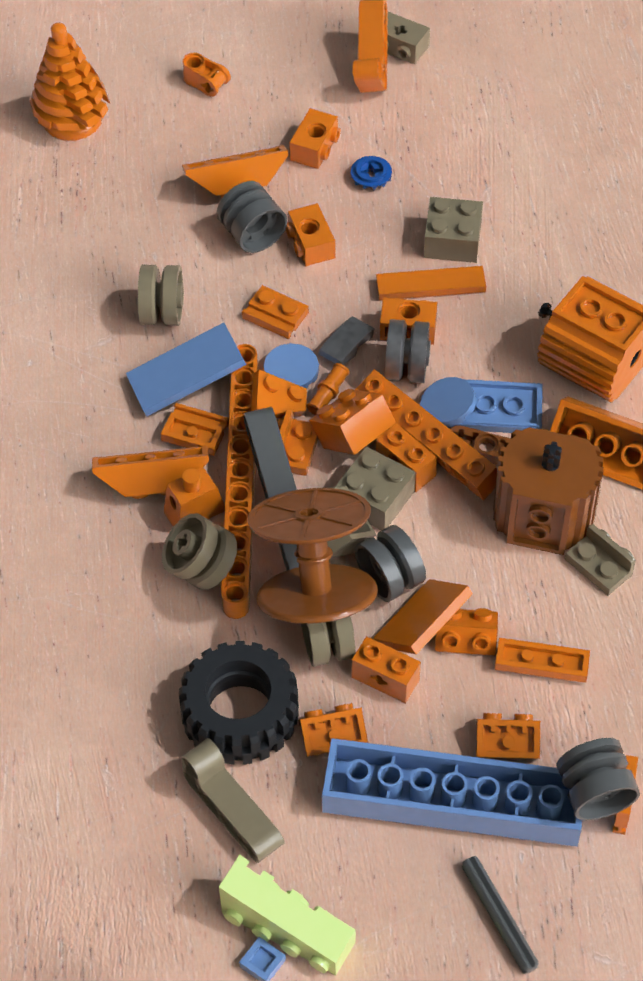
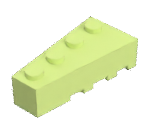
M239 855L219 886L221 909L224 918L233 925L240 926L242 924L248 927L257 938L261 937L266 942L271 940L281 945V949L292 957H298V955L303 957L317 971L322 973L328 971L336 976L355 944L356 930L319 906L312 910L309 908V903L303 898V895L293 889L287 892L283 891L273 881L275 877L264 870L261 875H258L246 867L249 860Z

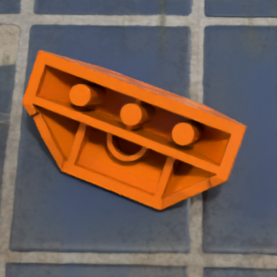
M281 145L183 164L182 169L186 176L214 195H220L223 198L229 190L242 182L255 181L259 182L262 187L267 186L289 155L288 150Z
M205 445L163 451L92 457V472L124 497L132 496L134 499H142L150 494L159 493L166 496L167 485L181 478L185 470L190 468L197 470L203 468L209 462L208 447Z

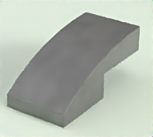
M352 316L327 339L320 348L319 355L335 364L341 363L344 365L356 356L359 346L373 337L375 328Z

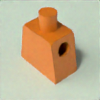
M193 468L187 469L183 472L181 478L167 485L164 514L173 527L181 518L189 514L198 513L210 519L225 511V505L219 490L204 468L197 470Z

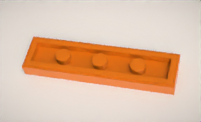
M483 266L376 274L379 300H383V298L405 299L486 292Z

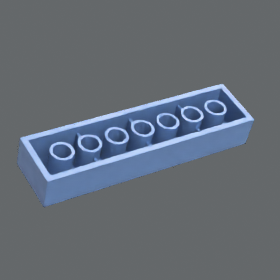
M331 739L322 792L323 813L578 847L582 820L577 819L568 798L570 789L565 788L562 776L555 767Z

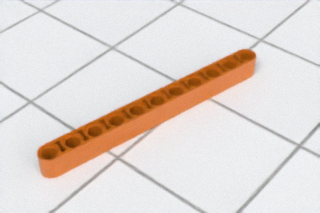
M249 344L237 346L246 365L231 372L224 528L235 535L237 548L241 550H237L233 566L222 580L221 595L223 612L232 619L246 616L250 608L252 530L248 525L247 518L253 509L255 460L246 432L243 413L251 411L253 375L258 371L257 350ZM235 598L240 599V600H238V601H231L232 599H235Z

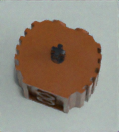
M529 427L523 431L515 430L511 433V438H507L504 447L502 446L500 449L493 505L495 527L497 531L505 534L507 537L506 543L564 555L565 550L575 546L586 536L587 528L595 522L603 477V457H600L601 451L598 446L592 445L588 439L579 438L575 435L550 432L546 429Z

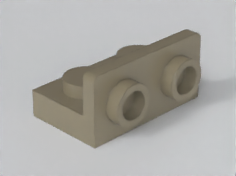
M594 524L587 528L586 536L567 551L565 555L567 562L608 596L633 575L635 558L631 552L624 547H620L611 539L606 531L597 528Z

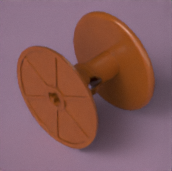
M307 488L272 496L257 504L250 511L247 518L248 525L256 535L277 543L297 544V550L294 552V555L299 557L297 558L299 567L281 572L261 586L257 593V605L262 612L272 618L286 622L322 623L354 615L367 608L375 600L378 593L375 580L368 573L346 565L329 564L333 551L327 544V541L353 533L367 522L371 513V507L365 498L356 493L341 489Z

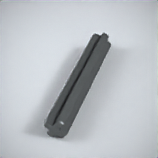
M472 856L463 861L462 869L520 970L524 974L534 971L538 968V960L479 858Z

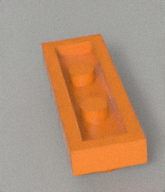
M499 637L495 670L586 683L590 650Z

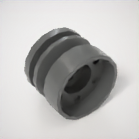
M247 181L236 185L224 195L217 208L218 220L232 234V237L245 252L256 253L271 247L279 240L287 226V215L272 200V197L259 182Z
M614 738L591 740L575 746L558 759L556 766L559 774L562 776L565 788L570 789L568 798L577 819L596 820L621 812L638 800L641 793L632 771L626 769L628 761L625 754H623L624 751L619 740Z

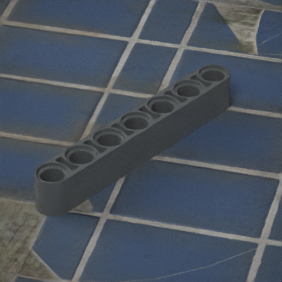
M267 407L243 413L246 432L265 498L268 499L281 493L297 490L273 408ZM279 543L286 571L299 567L297 562L299 557L294 555V552L297 550V544Z

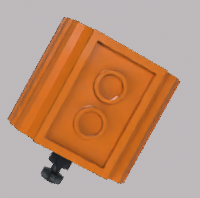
M582 276L554 310H551L552 305L549 303H543L540 307L538 315L542 318L549 316V322L545 325L544 334L540 338L541 343L538 346L539 352L537 353V357H539L538 362L612 403L615 399H618L643 367V305L588 276Z

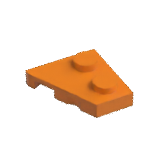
M258 370L253 375L251 411L272 407L276 418L285 416L287 409L293 410V417H300L306 411L307 388L262 370Z

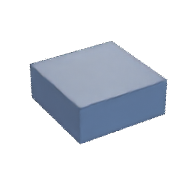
M258 937L240 960L239 966L259 981H270L286 961V955L261 937Z

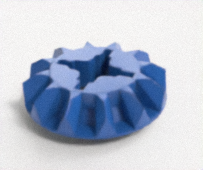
M365 156L355 161L351 167V178L354 179L355 185H362L363 189L372 187L375 191L377 186L385 187L386 182L391 181V165L381 157ZM369 169H371V172H373V174L375 175L374 177H370V175L368 174Z

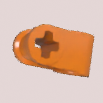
M189 53L183 58L184 82L202 91L207 96L214 97L218 94L219 88L231 80V75L226 67L215 63L199 53Z

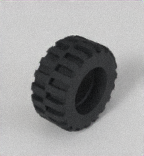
M235 641V645H227V642L218 644V649L214 651L211 648L201 653V660L195 658L189 664V671L184 672L181 679L182 687L179 688L182 724L188 739L193 740L194 747L207 738L212 740L220 750L225 764L234 765L235 761H243V765L252 764V759L259 757L261 761L269 758L271 750L278 752L284 747V739L289 740L292 737L294 726L298 722L297 680L294 672L290 671V665L284 658L278 660V653L273 649L268 648L265 651L262 644L252 642V645H245V641ZM239 686L254 688L268 699L267 704L261 711L243 719L224 717L215 712L210 706L215 697L221 692Z

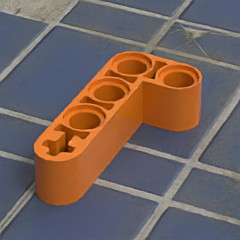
M360 0L358 60L353 61V78L361 93L386 91L388 47L387 1Z

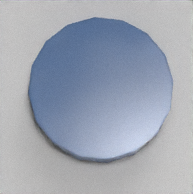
M289 343L280 345L269 352L265 357L264 372L304 388H309V385L318 378L319 362L311 349L301 344Z
M446 377L434 382L425 390L421 397L420 406L445 426L451 428L463 423L466 420L465 417L469 413H473L477 399L472 386L466 380L458 377Z

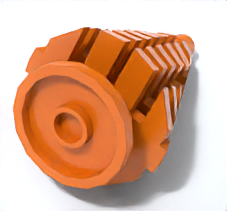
M58 22L51 26L52 37L48 38L46 50L34 84L35 88L32 91L33 98L30 99V105L34 117L38 118V123L52 137L66 141H76L87 138L97 131L102 123V118L109 110L106 103L101 101V99L108 103L110 101L103 82H101L92 65L85 60L87 58L83 54L82 49L76 44L73 36L67 32L66 26Z

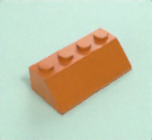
M568 396L561 399L550 432L575 435L579 438L588 439L592 445L598 446L601 451L600 457H603L602 467H604V476L643 490V423Z

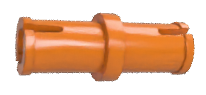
M341 363L334 364L326 379L319 382L317 392L306 405L312 414L317 415V411L321 407L328 405L331 399L337 397L339 387L350 374L346 366Z

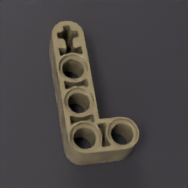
M209 738L205 739L181 756L183 773L189 785L255 862L259 863L285 843L276 826L225 769L224 758L212 740Z

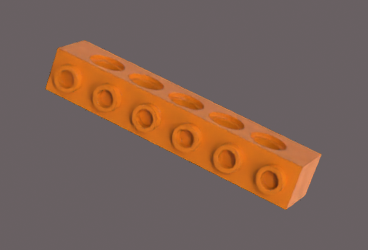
M374 369L355 389L382 394L396 423L437 456V464L483 501L495 489L497 466Z

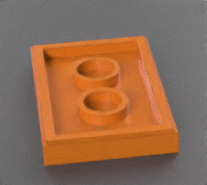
M429 579L373 639L397 651L418 654L473 593L468 585Z

